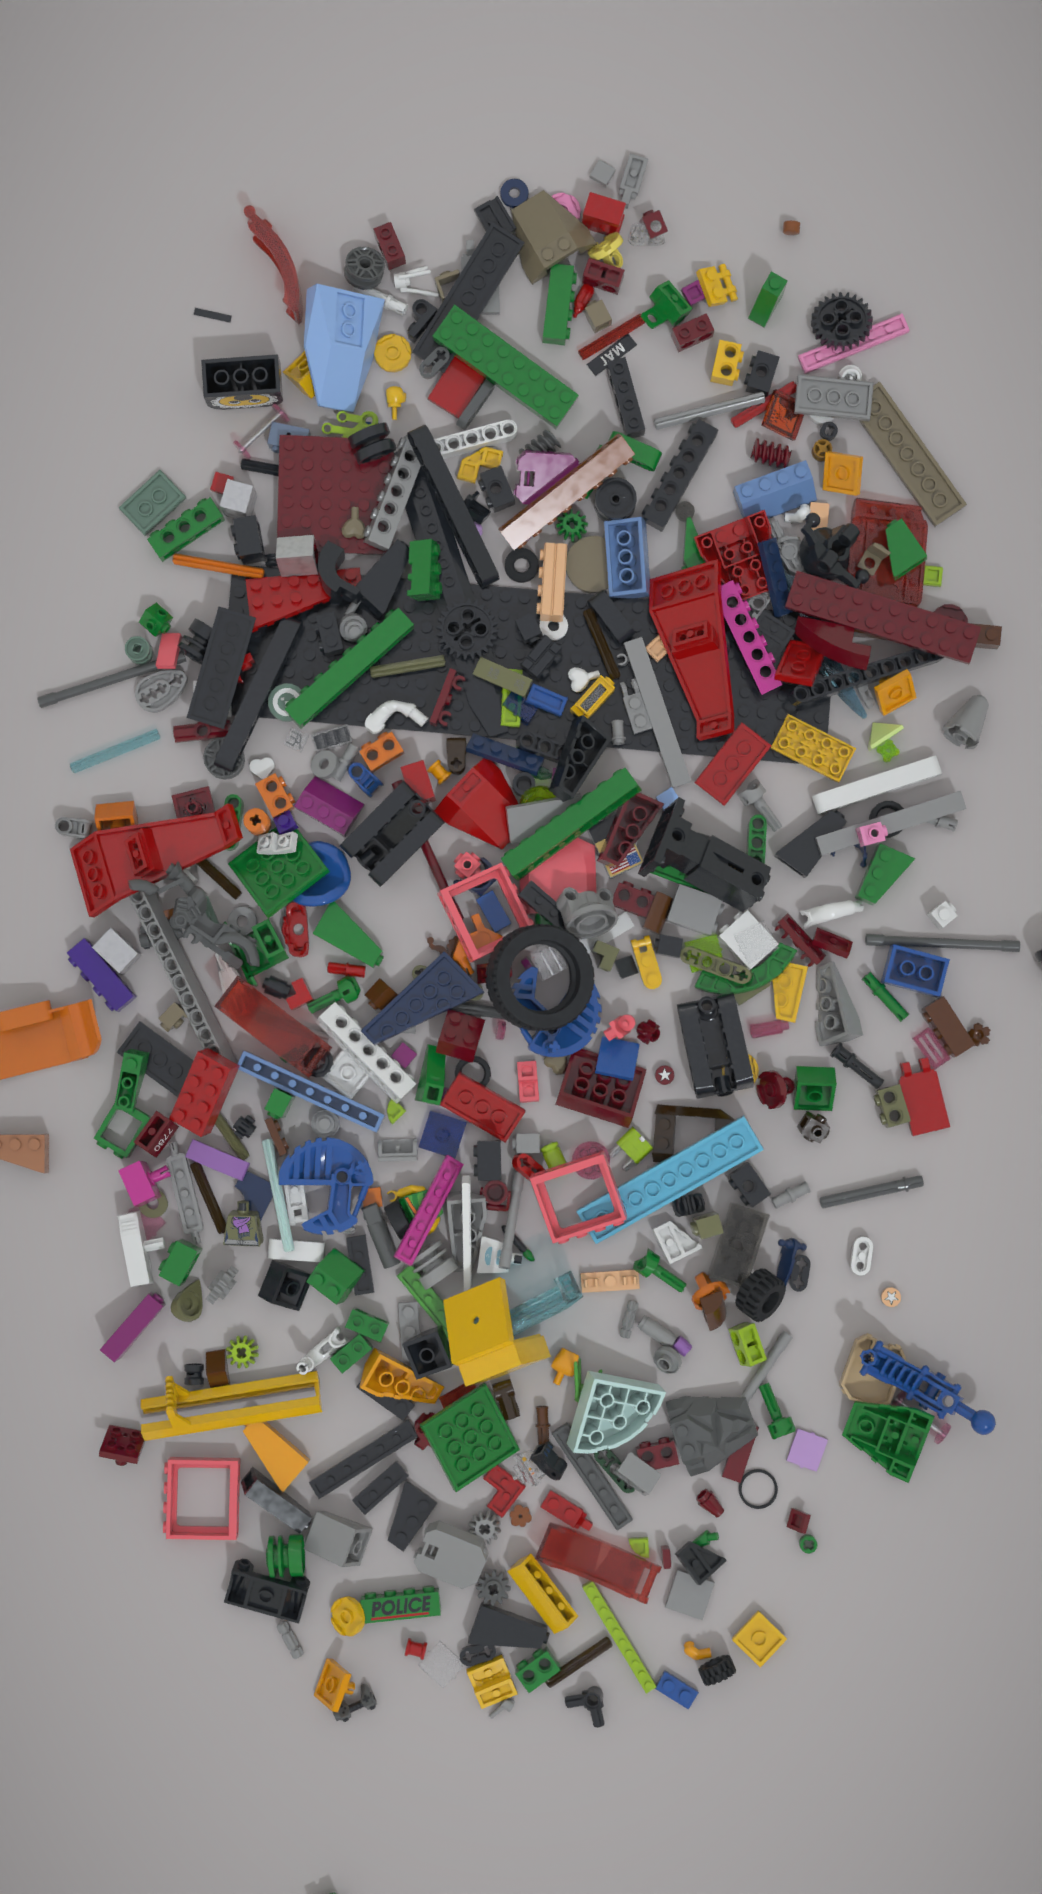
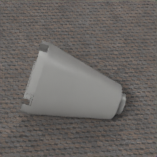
M982 695L972 696L944 725L942 731L945 730L944 736L957 746L963 744L966 745L965 749L976 748L989 706L987 699Z

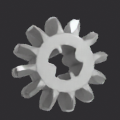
M479 1511L480 1518L473 1515L472 1519L475 1522H469V1526L472 1527L469 1533L486 1539L487 1543L491 1544L490 1537L493 1540H497L498 1537L495 1533H501V1529L497 1528L501 1525V1521H495L497 1518L496 1514L490 1518V1511L486 1512V1516H483V1512ZM488 1524V1531L486 1529L482 1531L481 1525L485 1526Z

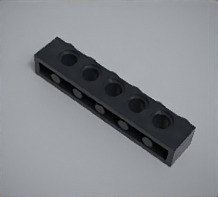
M698 419L696 424L692 423L687 432L690 434L688 439H683L678 448L681 450L679 455L673 456L669 464L671 469L669 472H664L660 480L662 485L659 489L655 488L651 495L653 499L651 504H646L641 513L644 515L643 519L646 521V524L663 532L719 431L717 428ZM700 439L702 441V444L696 446L693 444L692 440ZM690 455L693 460L686 462L683 456ZM680 471L684 477L676 478L674 472ZM671 487L675 493L669 495L665 492V489ZM657 504H663L665 506V510L658 511L655 508V506Z

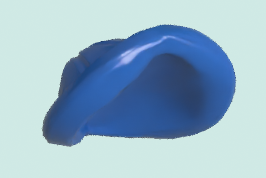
M314 841L309 843V845L330 872L293 900L297 904L309 907L323 906L338 900L346 893L351 881V871L344 853L330 843Z

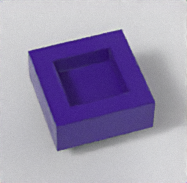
M290 810L273 818L279 834L289 833L299 828Z

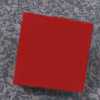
M304 978L291 983L296 992L295 995L286 999L291 1010H295L314 1000Z

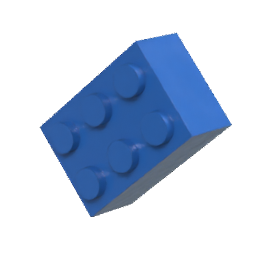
M893 944L889 948L881 983L933 997H940L950 959Z

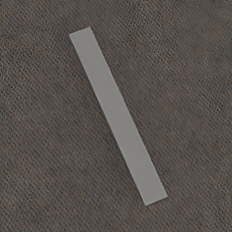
M640 637L625 642L624 646L672 788L690 783L691 780L643 638Z
M961 791L816 837L815 840L822 856L860 844L856 832L858 827L881 822L882 825L886 826L887 832L890 834L964 810L966 805ZM876 830L871 831L873 837L877 836Z

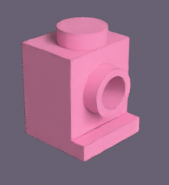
M881 822L856 828L860 847L885 841V836H888L887 828ZM872 830H876V837L871 835Z

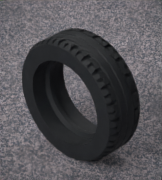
M537 924L513 930V932L504 936L502 941L497 943L494 947V952L491 953L488 960L489 964L486 967L487 978L485 980L490 1001L493 1002L496 1011L501 1013V1016L506 1021L519 1028L532 1031H549L564 1027L578 1018V1015H581L592 996L595 974L590 954L587 953L584 944L574 934L561 927L550 924ZM537 944L547 945L559 951L568 965L570 974L569 988L562 1002L554 1008L545 1011H536L523 1006L514 996L510 984V970L515 957L523 949Z

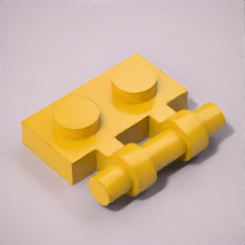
M725 264L718 266L720 273H717L715 266L702 268L696 272L708 307L725 304L728 301L726 296L730 297L731 302L738 300L736 286L732 284L730 270H727ZM721 280L724 281L726 287L724 289L722 287Z

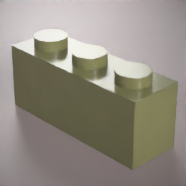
M714 1211L691 1217L693 1221L690 1222L692 1234L700 1239L724 1233L719 1214Z

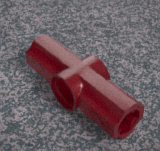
M226 720L224 729L202 722L173 726L175 743L199 740L208 741L209 739L226 737L232 724L231 720ZM207 727V734L200 736L199 729Z

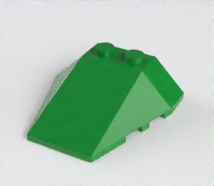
M855 1401L842 1436L860 1451L866 1452L872 1457V1461L878 1462L883 1466L889 1475L909 1483L935 1416L917 1408Z

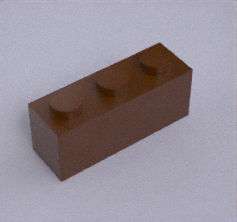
M944 996L939 997L922 1008L924 1020L927 1023H931L934 1028L932 1030L933 1034L938 1040L941 1039L944 1044L942 1047L948 1056L957 1057L975 1045Z

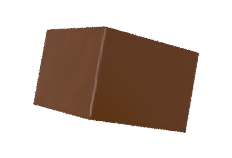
M226 1349L206 1352V1375L210 1388L230 1385Z

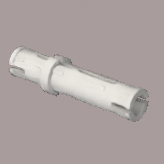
M353 287V292L385 299L384 309L386 310L390 309L404 316L408 309V304L398 301L390 294L386 295L374 288L362 290Z

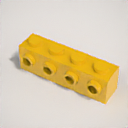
M532 1553L519 1559L507 1571L554 1634L567 1629L577 1619V1613Z

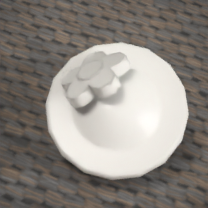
M847 365L841 369L838 378L861 381L862 373L857 366Z

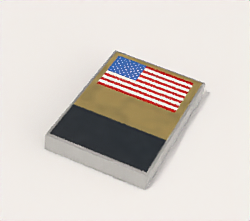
M616 813L602 819L587 830L598 855L601 852ZM635 843L619 867L611 868L604 864L603 866L609 878L612 879L641 865L643 858Z

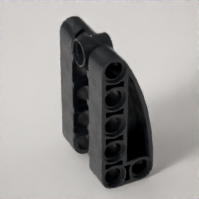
M403 781L340 844V847L351 858L356 857L358 862L370 871L368 876L381 887L445 821L429 806L426 799L420 797ZM415 803H420L422 805V812H418L415 809Z
M734 993L716 997L705 996L697 1001L677 1004L696 1099L714 1095L722 1097L731 1095L734 1091L753 1088L754 1079ZM704 1004H710L712 1008L710 1010H704L702 1006ZM725 1067V1075L722 1076L721 1068Z

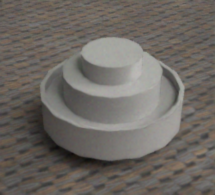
M357 613L346 614L339 622L340 634L347 641L355 642L367 632L365 619Z
M321 1110L313 1116L311 1127L317 1136L329 1138L337 1133L340 1121L336 1114L328 1110Z
M663 1346L654 1353V1363L662 1372L673 1374L681 1367V1357L673 1348Z

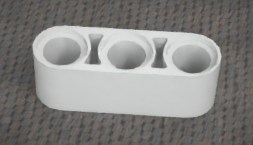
M269 1238V1259L321 1262L324 1259L325 1242L293 1240L294 1251L285 1252L282 1239Z

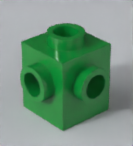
M156 602L145 609L139 623L153 636L157 637L161 633L165 634L171 628L170 623L173 616Z

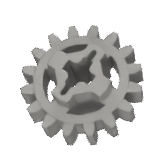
M232 1265L226 1273L221 1270L209 1285L208 1289L211 1292L206 1300L211 1304H214L219 1297L223 1300L237 1281L233 1278L239 1270Z

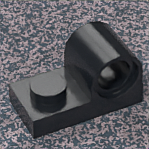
M424 299L416 300L412 306L413 316L417 322H413L407 331L408 339L413 343L427 329L438 311L435 306ZM419 308L426 309V312L423 314L417 313V310Z

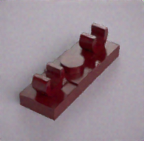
M449 669L429 722L433 726H437L438 721L442 726H448V723L444 722L442 717H451L449 711L443 710L446 705L449 706L453 697L450 694L452 686L455 690L461 691L462 688L457 686L456 682L458 680L465 682L463 676H456L457 671L454 669Z
M788 913L778 922L779 924L776 926L775 931H778L780 928L784 929L785 934L781 937L782 939L790 935L793 944L805 952L800 959L802 960L805 957L811 959V962L807 965L808 967H811L814 963L818 965L826 957V954L820 948L812 945V939Z

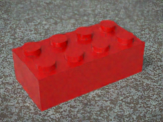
M209 1048L198 1051L169 1119L200 1137L210 1134L240 1065Z

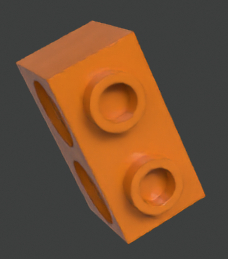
M386 731L377 737V741L373 743L370 741L361 746L362 750L359 752L372 773L405 754L392 732L388 733ZM391 741L394 743V748L392 750H385L384 744ZM371 751L378 753V757L375 760H369L367 757Z
M274 773L255 783L273 818L288 810L292 811L295 809L293 804L296 802L291 793H286L284 787L287 785L282 776L278 777ZM270 783H276L277 789L270 792L267 790V786ZM284 799L286 800L285 807L277 808V801Z

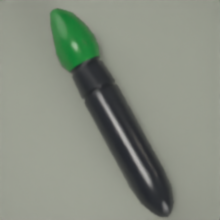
M502 1225V1231L504 1232V1234L506 1225ZM514 1234L513 1244L523 1253L527 1260L534 1262L535 1259L532 1252Z

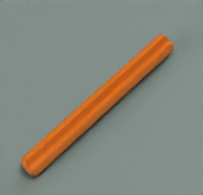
M177 553L173 555L172 560L175 565L250 578H264L265 574L263 568Z

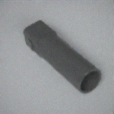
M377 1202L361 1208L363 1218L367 1222L368 1230L383 1268L387 1269L399 1264L401 1261L393 1257L396 1247Z

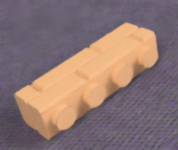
M546 542L544 549H540V561H543V567H539V578H542V585H538V596H541V603H537L536 614H540L541 621L563 622L567 544Z

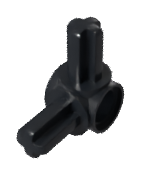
M592 1686L588 1690H583L582 1694L565 1697L567 1708L584 1706L585 1709L587 1708L591 1712L594 1727L599 1728L605 1725L602 1708L604 1707L603 1692L599 1687ZM589 1695H595L598 1701H592Z

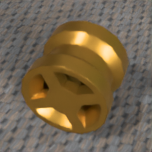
M826 439L818 440L812 448V457L820 462L825 461L824 453L832 451L831 443Z

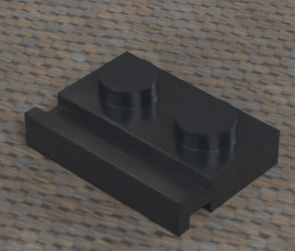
M498 196L474 209L485 231L494 222L510 233L515 232L516 226Z

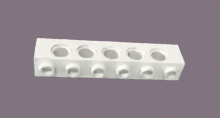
M334 1002L318 1017L316 1023L396 1104L416 1085L414 1078L401 1069L398 1061L391 1059L387 1055L384 1047L380 1045L374 1046L361 1032L362 1029L359 1022L351 1018L343 1006ZM336 1021L342 1022L344 1028L338 1027ZM349 1035H355L358 1041H352ZM364 1048L369 1049L370 1052H371V1055H366V1054L363 1052V1049H364ZM377 1062L383 1063L385 1069L379 1068ZM390 1076L397 1077L398 1082H393Z

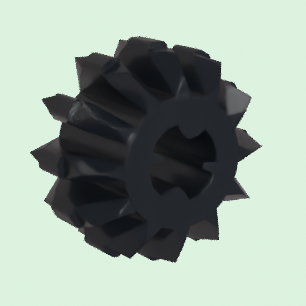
M700 1193L681 1196L672 1201L673 1211L677 1217L696 1214L705 1210V1201Z

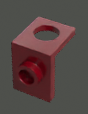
M660 210L645 212L639 221L640 225L645 224L650 239L668 232ZM651 222H660V231H652L650 228Z

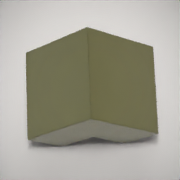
M596 940L591 952L602 956L598 968L610 972L620 949Z

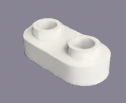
M858 1237L853 1242L850 1268L857 1275L867 1274L871 1267L873 1243L867 1237ZM862 1242H864L866 1245L865 1249L863 1250L859 1248V1245ZM858 1262L863 1263L861 1269H858L856 1266Z

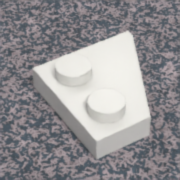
M667 1221L652 1229L668 1264H672L702 1249L699 1243L692 1240L689 1235L681 1231L671 1221Z

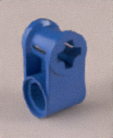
M356 762L350 765L348 770L350 778L368 797L371 798L372 793L379 786L384 785L361 763ZM355 767H360L363 772L361 776L355 777L352 775V770Z

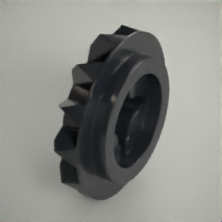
M315 1047L305 1055L304 1069L310 1076L315 1078L324 1077L328 1072H331L330 1069L334 1065L333 1056L329 1050L323 1047ZM320 1058L325 1064H320L318 1068V1065L313 1062L319 1061Z

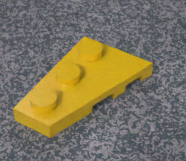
M790 963L778 977L772 980L776 1019L792 1023L796 1022L808 970L807 966Z

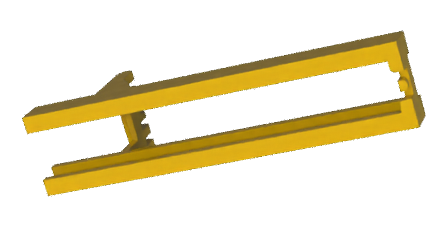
M313 1371L307 1372L305 1375L295 1374L188 1391L176 1384L172 1376L165 1377L166 1395L141 1399V1410H143L144 1414L166 1411L169 1420L141 1424V1434L144 1441L321 1413L320 1378L318 1372ZM314 1387L316 1393L314 1397L190 1417H182L177 1412L179 1408Z

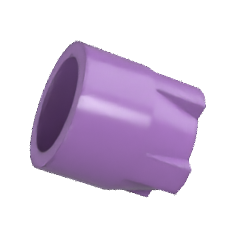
M680 1335L671 1347L684 1357L691 1350L692 1345Z

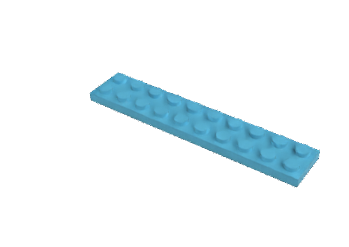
M741 1116L618 1186L617 1188L627 1213V1219L619 1226H613L612 1224L606 1226V1229L600 1232L590 1231L589 1234L595 1244L763 1151V1146L745 1116ZM609 1192L577 1209L576 1212L582 1222L614 1211Z

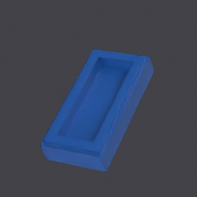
M533 683L525 702L560 717L568 698Z
M493 890L476 899L494 932H498L511 924Z

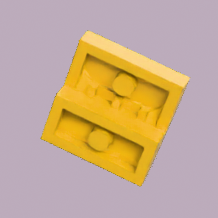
M502 1654L490 1661L482 1662L466 1669L481 1709L518 1695Z

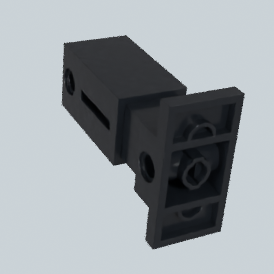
M678 797L662 811L639 869V875L645 877L650 872L653 873L658 866L664 869L669 865L684 873L685 881L741 912L751 908L757 901L760 902L765 894L763 889L771 877L769 875L771 867L714 835L706 838L691 830L692 823L681 818L685 811L683 808L685 800Z

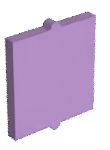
M797 1428L786 1461L797 1464L800 1468L805 1467L817 1472L828 1439L815 1435L814 1432L810 1433Z

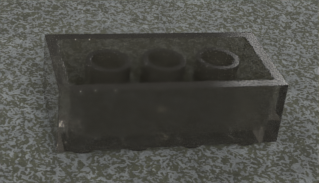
M731 1202L722 1227L724 1233L720 1234L707 1276L740 1287L752 1272L770 1215ZM736 1241L741 1242L740 1248L734 1247Z

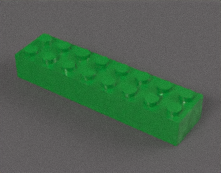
M456 305L452 307L432 336L433 341L445 347L455 357L555 429H557L578 399L579 395Z

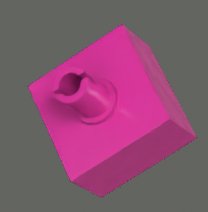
M140 1160L118 1170L133 1205L139 1207L160 1198L161 1194L156 1183L171 1177L167 1165L151 1172L147 1162Z

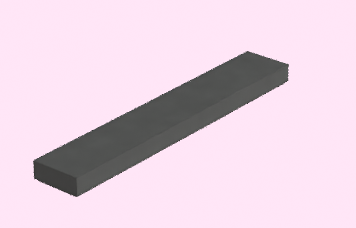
M566 1422L551 1434L618 1531L630 1523L633 1518L592 1457L585 1453H573L569 1448L567 1440L571 1426Z

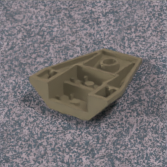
M544 190L511 210L513 222L516 226V237L525 242L519 252L522 268L532 285L548 275L547 269L576 251L583 254L597 245L588 228Z

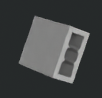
M679 884L666 922L710 936L711 933H715L717 930L718 922L715 921L717 915L722 914L725 904H722L721 900L710 894Z

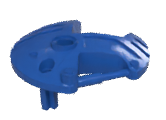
M530 967L517 978L521 979V981L512 985L511 988L515 989L513 994L523 1006L536 1011H545L547 1009L535 999L538 968ZM595 984L590 1001L586 1004L587 1007L573 1022L555 1029L552 1034L548 1031H536L533 1038L528 1030L520 1028L522 1035L528 1043V1050L541 1056L563 1057L573 1054L586 1046L592 1039L590 1035L592 1033L595 1034L598 1029L595 1027L596 1023L600 1024L601 1020L598 1012H602V1006L597 998L600 999V995Z
M327 1137L326 1141H322V1138H316L313 1143H311V1140L306 1141L305 1146L300 1148V1144L294 1149V1154L291 1157L289 1154L283 1161L278 1173V1185H330L327 1210L302 1223L303 1229L313 1234L323 1235L321 1231H325L327 1235L334 1234L332 1230H337L340 1233L351 1228L358 1222L357 1215L366 1197L369 1186L373 1184V1174L367 1160L354 1146L340 1139ZM338 1172L346 1174L345 1182L337 1180ZM362 1187L357 1204L351 1215V1188Z

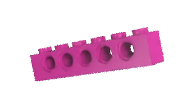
M732 580L721 586L723 615L760 693L763 695L781 686L782 683L781 681L774 680L776 670L773 663L776 661L772 653H767L764 647L768 644L764 636H759L756 630L760 627L755 617L751 619L748 613L751 608L747 600L742 601L740 594L743 592L739 583L734 584ZM729 597H736L738 599L736 607L730 608L727 605ZM738 614L746 616L747 620L744 625H738L735 622ZM747 631H751L755 635V639L750 643L745 642L743 638ZM754 649L762 650L763 657L760 660L752 658V651ZM763 666L770 667V676H761L760 669Z

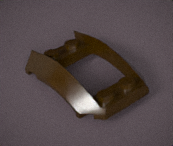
M657 1104L654 1113L656 1114L654 1149L652 1152L653 1162L660 1163L674 1155L676 1115L715 1118V1131L733 1122L735 1119L721 1109Z

